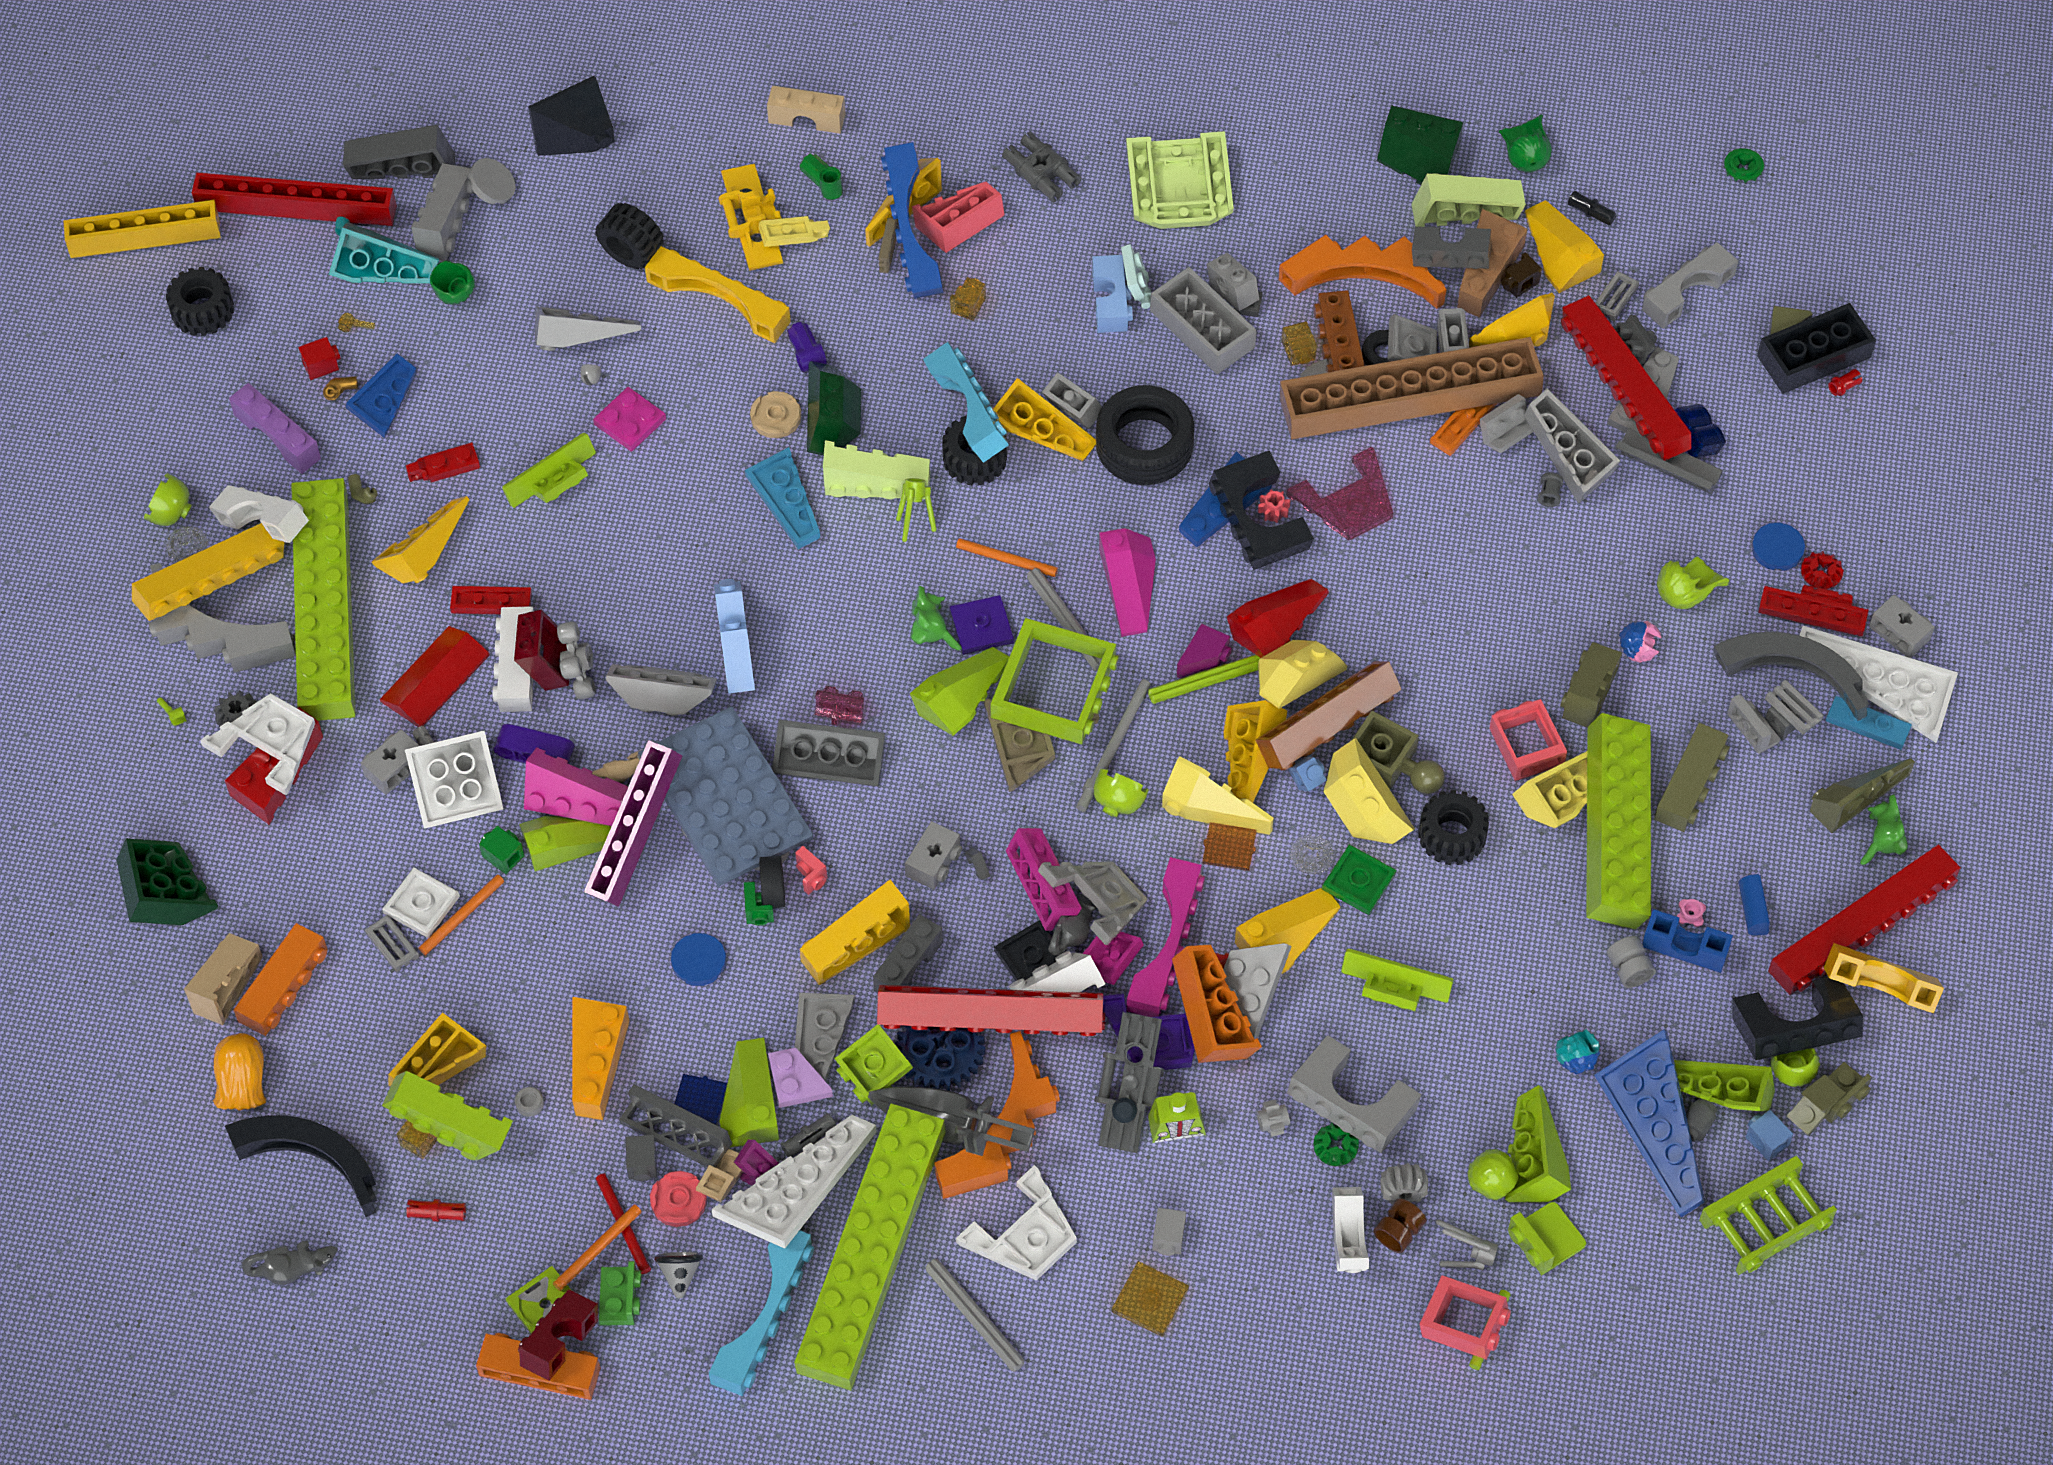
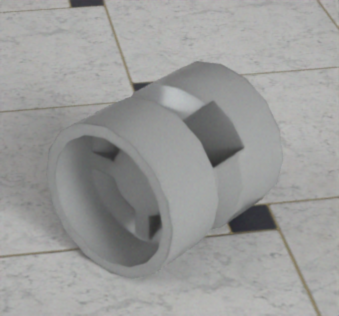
M1638 936L1623 938L1615 942L1607 950V955L1614 968L1619 969L1617 974L1625 988L1639 986L1650 980L1656 973L1650 958L1645 956L1646 950Z

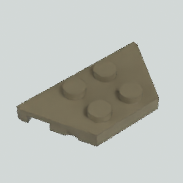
M986 699L984 707L1008 791L1011 792L1054 761L1055 752L1050 735L991 718L992 700ZM1028 707L1042 712V709Z

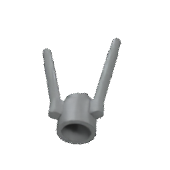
M1440 1219L1436 1220V1224L1444 1228L1442 1230L1444 1234L1472 1245L1470 1257L1475 1259V1262L1440 1261L1439 1265L1441 1267L1476 1268L1483 1271L1485 1265H1493L1498 1244L1480 1239Z

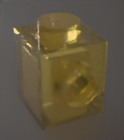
M408 1120L396 1134L400 1146L421 1159L425 1158L437 1142V1137L430 1133L418 1131L413 1127V1123Z

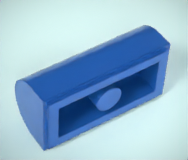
M1761 875L1745 876L1739 880L1738 884L1747 931L1753 936L1768 935L1770 921Z

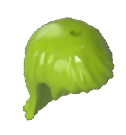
M1697 556L1685 567H1681L1678 561L1673 562L1670 560L1665 563L1657 578V588L1662 600L1676 609H1688L1701 603L1715 587L1728 586L1729 579L1714 572L1713 569L1706 565L1704 560Z

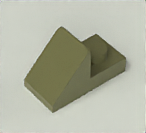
M1824 1074L1801 1093L1804 1097L1790 1111L1787 1117L1810 1136L1830 1113L1831 1108L1847 1093Z

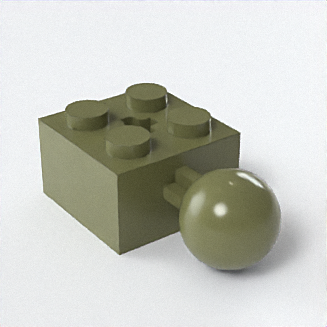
M1371 711L1353 739L1356 738L1388 788L1391 790L1401 773L1410 776L1412 786L1422 794H1433L1443 786L1445 773L1440 764L1433 760H1422L1417 763L1411 759L1416 753L1419 735Z

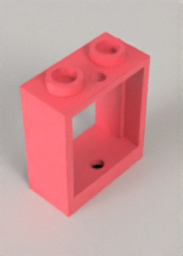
M1541 699L1533 702H1523L1518 707L1509 710H1499L1491 716L1489 729L1515 781L1550 770L1565 762L1567 750ZM1535 720L1548 748L1517 758L1503 730Z
M1442 1275L1419 1325L1422 1337L1487 1360L1490 1351H1495L1500 1339L1498 1333L1502 1326L1507 1325L1511 1310L1508 1309L1506 1297ZM1453 1296L1493 1309L1480 1338L1441 1325Z

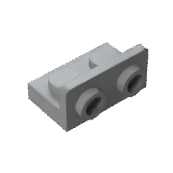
M1519 394L1480 419L1484 444L1502 453L1533 433L1532 428L1524 417L1527 406L1523 396Z
M1741 694L1731 698L1727 715L1758 754L1780 742V737L1751 701H1746Z

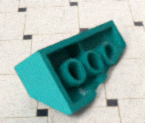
M347 222L342 227L328 275L352 283L401 282L430 284L431 272L437 266L440 259L372 230Z

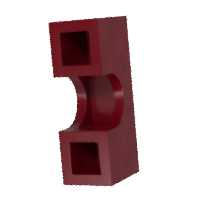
M568 1289L561 1298L559 1297L554 1301L550 1312L538 1320L535 1330L530 1336L524 1337L518 1347L520 1366L550 1381L566 1361L565 1342L558 1338L572 1336L583 1341L598 1322V1303Z

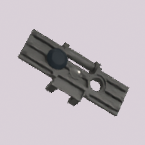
M1123 1012L1115 1054L1103 1052V1058H1105L1099 1094L1098 1097L1095 1096L1094 1102L1106 1104L1098 1146L1133 1153L1138 1152L1146 1106L1152 1107L1156 1099L1159 1079L1164 1074V1069L1153 1067L1162 1019ZM1137 1046L1142 1049L1143 1058L1140 1062L1132 1063L1128 1060L1127 1052L1131 1047ZM1116 1060L1124 1061L1125 1066L1118 1100L1109 1099Z

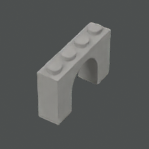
M1327 1035L1292 1076L1287 1094L1292 1096L1297 1102L1303 1103L1314 1110L1319 1116L1333 1122L1344 1132L1358 1138L1366 1146L1382 1153L1416 1112L1422 1094L1397 1080L1386 1095L1374 1104L1356 1105L1344 1100L1335 1091L1332 1082L1346 1067L1351 1049Z

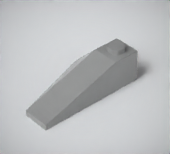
M536 306L535 343L540 345V349L555 351L556 347L563 348L641 331L640 322L635 320L604 317L602 321L598 320V316L590 313L578 314L577 317L569 313L570 310Z

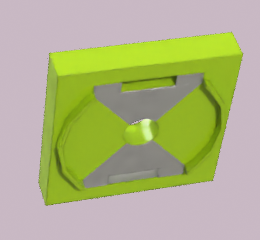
M553 1266L505 1298L508 1306L530 1334L535 1330L538 1320L550 1312L554 1301L559 1297L561 1298L570 1289L568 1285L561 1291L555 1288L553 1282L560 1275ZM543 1300L551 1302L548 1308L540 1307V1303Z

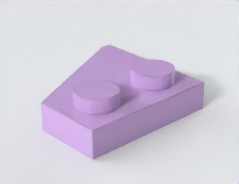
M796 1048L768 1053L779 1108L833 1097L831 1087Z

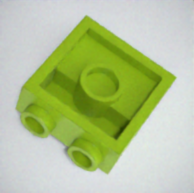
M878 1024L834 1058L840 1065L836 1071L846 1083L851 1080L856 1087L852 1091L862 1104L867 1100L871 1106L874 1103L868 1098L869 1091L890 1088L892 1084L913 1069L909 1061Z

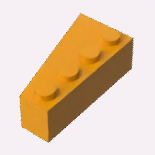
M572 997V1102L576 1116L603 1120L630 1021L627 1006Z

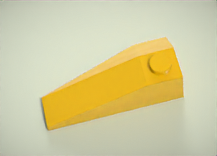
M464 496L448 502L427 518L429 524L424 523L410 530L407 533L409 538L398 544L394 542L372 561V564L403 584L412 581L419 583L428 576L427 571L436 564L465 510L469 498Z
M1319 888L1259 913L1236 927L1235 944L1239 949L1282 943L1292 946L1282 971L1283 974L1294 965L1298 956L1310 946V942L1325 928L1340 910L1341 906L1331 894Z

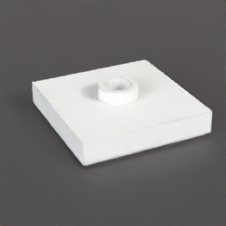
M413 868L382 910L385 915L429 938L460 895L453 888Z

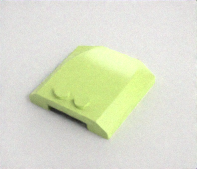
M1225 131L1200 133V138L1151 141V137L1126 138L1134 220L1159 229L1209 226L1233 213L1234 207Z

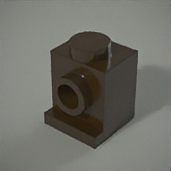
M1525 252L1521 255V261L1518 263L1514 262L1507 267L1505 277L1501 279V284L1506 291L1511 292L1517 298L1540 283L1542 268Z

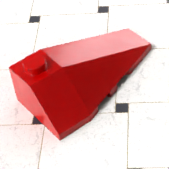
M1308 579L1248 601L1226 616L1232 638L1262 658L1289 643L1291 635L1295 630L1299 631L1303 627V620L1307 615L1314 613L1329 594V591L1315 580Z

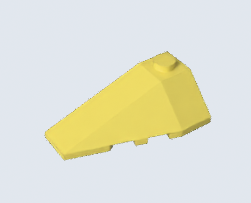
M1587 751L1528 780L1512 794L1526 817L1552 828H1557L1574 819L1580 813V810L1587 803Z
M1179 756L1163 792L1162 807L1168 813L1174 816L1179 815L1188 820L1271 834L1274 819L1271 815L1248 799L1243 798L1239 800L1230 791L1232 788L1224 783L1222 786H1219L1208 778L1211 773Z

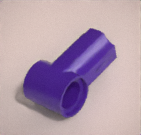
M802 322L793 324L787 330V334L795 350L796 360L801 372L809 371L810 361L827 365L824 350L820 343H816L808 324Z

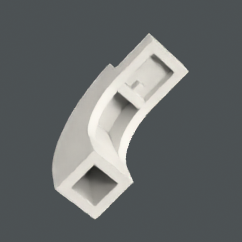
M1361 1187L1332 1188L1333 1233L1337 1271L1348 1273L1366 1271V1269H1369V1257L1364 1236Z

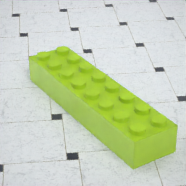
M1601 713L1587 727L1586 918L1636 930L1651 917V725Z

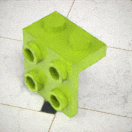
M1555 1202L1548 1203L1526 1218L1521 1212H1518L1510 1219L1508 1227L1509 1236L1515 1244L1519 1245L1529 1263L1541 1275L1574 1256L1586 1246V1240Z

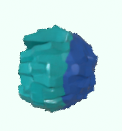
M1587 1029L1583 1030V1032L1574 1033L1571 1036H1565L1557 1040L1555 1048L1556 1058L1560 1065L1569 1070L1570 1073L1580 1074L1587 1070H1593L1600 1055L1599 1041Z

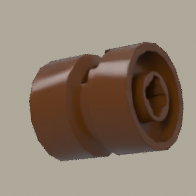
M1399 1198L1388 1210V1217H1383L1373 1232L1375 1237L1385 1247L1401 1254L1412 1242V1235L1415 1236L1420 1232L1427 1219L1417 1206L1405 1199Z

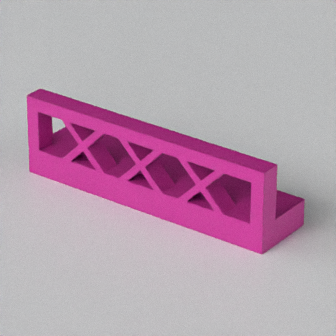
M1018 828L1006 849V853L1045 931H1052L1061 916H1077L1082 907L1069 882L1053 888L1038 872V869L1044 862H1050L1051 866H1060L1042 829ZM1018 847H1020V857L1017 853ZM1028 865L1030 867V877L1028 875ZM1038 884L1040 886V897L1038 895ZM1048 904L1052 910L1050 916L1048 915Z

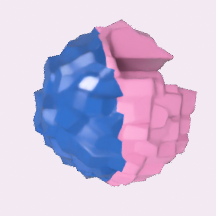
M1648 621L1629 623L1619 634L1623 652L1632 661L1640 663L1650 661L1659 653V651L1653 649V646L1655 644L1654 636L1662 638L1661 633L1655 625Z

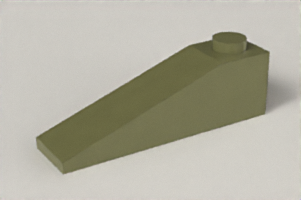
M1909 758L1833 783L1826 789L1821 788L1812 796L1813 802L1810 812L1833 833L1907 778L1912 772L1915 761Z

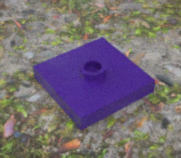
M1001 595L949 606L963 655L1014 643V637Z

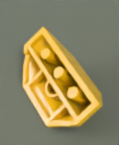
M1552 292L1540 295L1500 317L1485 327L1479 334L1470 337L1469 348L1531 337L1533 346L1538 347L1542 345L1548 337L1555 295Z

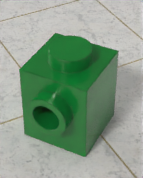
M498 825L492 831L484 834L479 843L482 857L505 875L524 857L522 843L519 842L517 836L510 830L504 831Z

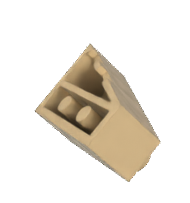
M231 933L219 943L216 950L184 988L194 1014L224 1025L263 958L258 944Z

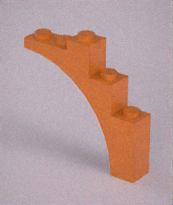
M1324 235L1279 266L1278 280L1294 296L1310 287L1328 281L1364 278L1385 281L1406 288L1423 297L1436 309L1445 304L1446 288L1442 281L1432 276L1427 267L1413 266V242L1411 243L1405 236L1381 251L1379 245L1376 242H1372L1366 235L1343 250L1336 241H1332L1327 235Z
M1021 1031L1010 1034L1014 1076L1010 1094L1002 1112L997 1118L1035 1129L1032 1119L1056 1113V1102L1060 1101L1056 1085L1051 1086L1048 1076L1041 1078L1037 1064L1031 1063L1029 1056L1033 1054L1028 1039L1023 1040ZM993 1123L988 1129L987 1134L1010 1141L1013 1129ZM988 1141L986 1142L983 1156L966 1152L963 1149L953 1156L934 1162L935 1176L942 1198H949L1008 1181V1170L1012 1169L1008 1153L1018 1151L1019 1149Z

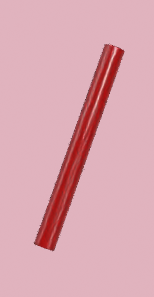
M603 1173L595 1179L615 1221H617L624 1214V1211L606 1174ZM629 1224L621 1234L638 1269L641 1270V1274H647L651 1271V1267Z

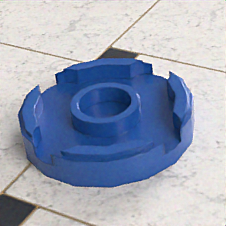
M1780 522L1769 523L1760 527L1755 533L1752 552L1758 563L1765 568L1786 571L1797 566L1802 560L1805 550L1804 538L1797 529L1788 524Z
M693 933L683 937L676 943L671 953V965L674 974L685 981L686 984L704 986L713 983L718 979L721 972L723 973L726 967V953L723 945L715 937L706 933Z

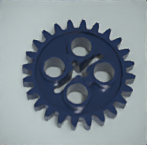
M902 1025L903 1031L897 1032V1039L899 1041H896L895 1045L913 1067V1069L905 1074V1078L909 1079L914 1076L915 1086L923 1081L925 1088H929L932 1084L935 1085V1089H940L941 1085H945L946 1090L950 1091L952 1083L961 1088V1079L970 1082V1072L973 1074L979 1073L977 1065H983L982 1055L986 1054L985 1046H982L985 1044V1037L980 1036L981 1032H970L967 1028L956 1027V1030L948 1037L950 1031L931 1032L932 1029L939 1027L928 1026L926 1030H915L911 1026ZM957 1042H963L966 1044L963 1047L954 1046V1044ZM919 1049H924L927 1051L925 1054L922 1055L915 1053V1051ZM941 1063H947L950 1065L948 1068L945 1069L938 1067V1065Z

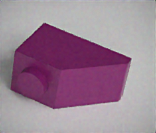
M1201 623L1177 663V678L1181 679L1220 666L1222 661L1226 662L1232 651V648L1229 647L1230 636Z

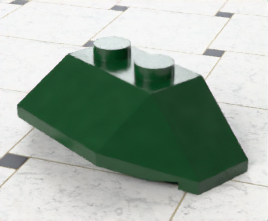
M810 361L808 375L807 452L824 456L825 441L834 442V447L843 448L861 434V388L836 367Z

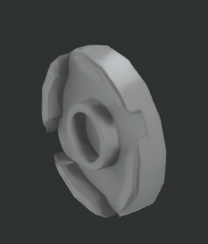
M490 158L479 159L469 170L468 180L471 179V188L485 202L489 204L500 203L501 205L505 204L514 195L516 189L515 180L511 172L497 160Z

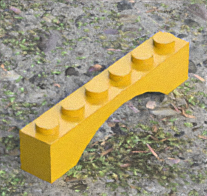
M661 246L645 266L648 283L667 292L698 291L719 297L733 305L743 314L754 334L773 343H776L791 322L790 309L782 301H775L765 296L761 291H754L744 286L738 280H731L717 270H710L696 260H690L681 256L675 250H669Z

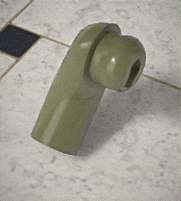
M352 474L348 477L351 497L354 500L366 505L376 501L377 490L373 487L371 490L370 487L363 488L360 475Z

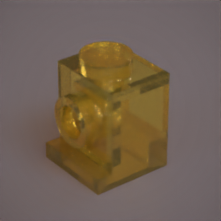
M967 277L963 286L959 285L955 295L952 294L950 297L951 313L974 321L986 299V284L976 278Z

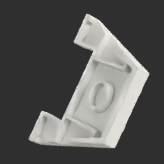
M270 693L242 712L243 715L233 722H226L213 735L203 737L201 744L204 748L222 757L237 738L241 737L280 761L265 780L269 786L287 795L313 731L315 721L311 716Z
M1034 1165L1017 1181V1187L1035 1204L997 1240H994L974 1221L956 1238V1243L1037 1281L1077 1243V1238L1061 1209L1058 1208L1049 1187L1043 1181L1039 1169Z

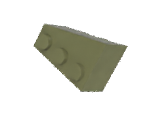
M1595 642L1591 643L1588 651L1583 650L1578 664L1580 667L1578 671H1574L1569 684L1570 688L1568 692H1565L1560 707L1564 708L1562 719L1588 727L1598 717L1620 666L1622 652Z

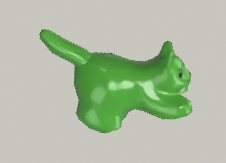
M919 586L916 600L912 602L911 611L916 620L913 622L910 638L919 645L925 642L934 643L943 639L951 648L960 651L962 649L961 645L946 630L944 618L938 611L941 609L940 603L945 600V597H938L928 592L925 593V588Z
M1895 794L1889 797V803L1883 801L1881 804L1867 808L1871 812L1869 815L1870 819L1876 820L1877 826L1873 835V843L1860 860L1861 865L1870 862L1878 851L1884 854L1896 853L1901 855L1908 849L1903 823L1900 818Z

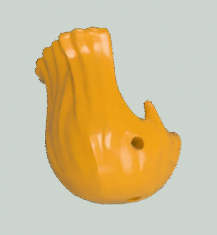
M245 1033L225 1037L217 1044L214 1054V1074L217 1084L213 1100L214 1105L223 1110L237 1109L241 1111L265 1104L266 1098L262 1088L264 1056L260 1043L256 1038Z

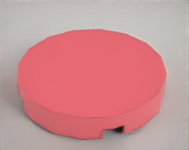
M684 1171L669 1172L664 1175V1178L659 1181L657 1180L650 1193L651 1209L656 1218L665 1225L674 1227L688 1226L697 1221L704 1213L707 1205V1196L696 1191L700 1180L692 1173Z

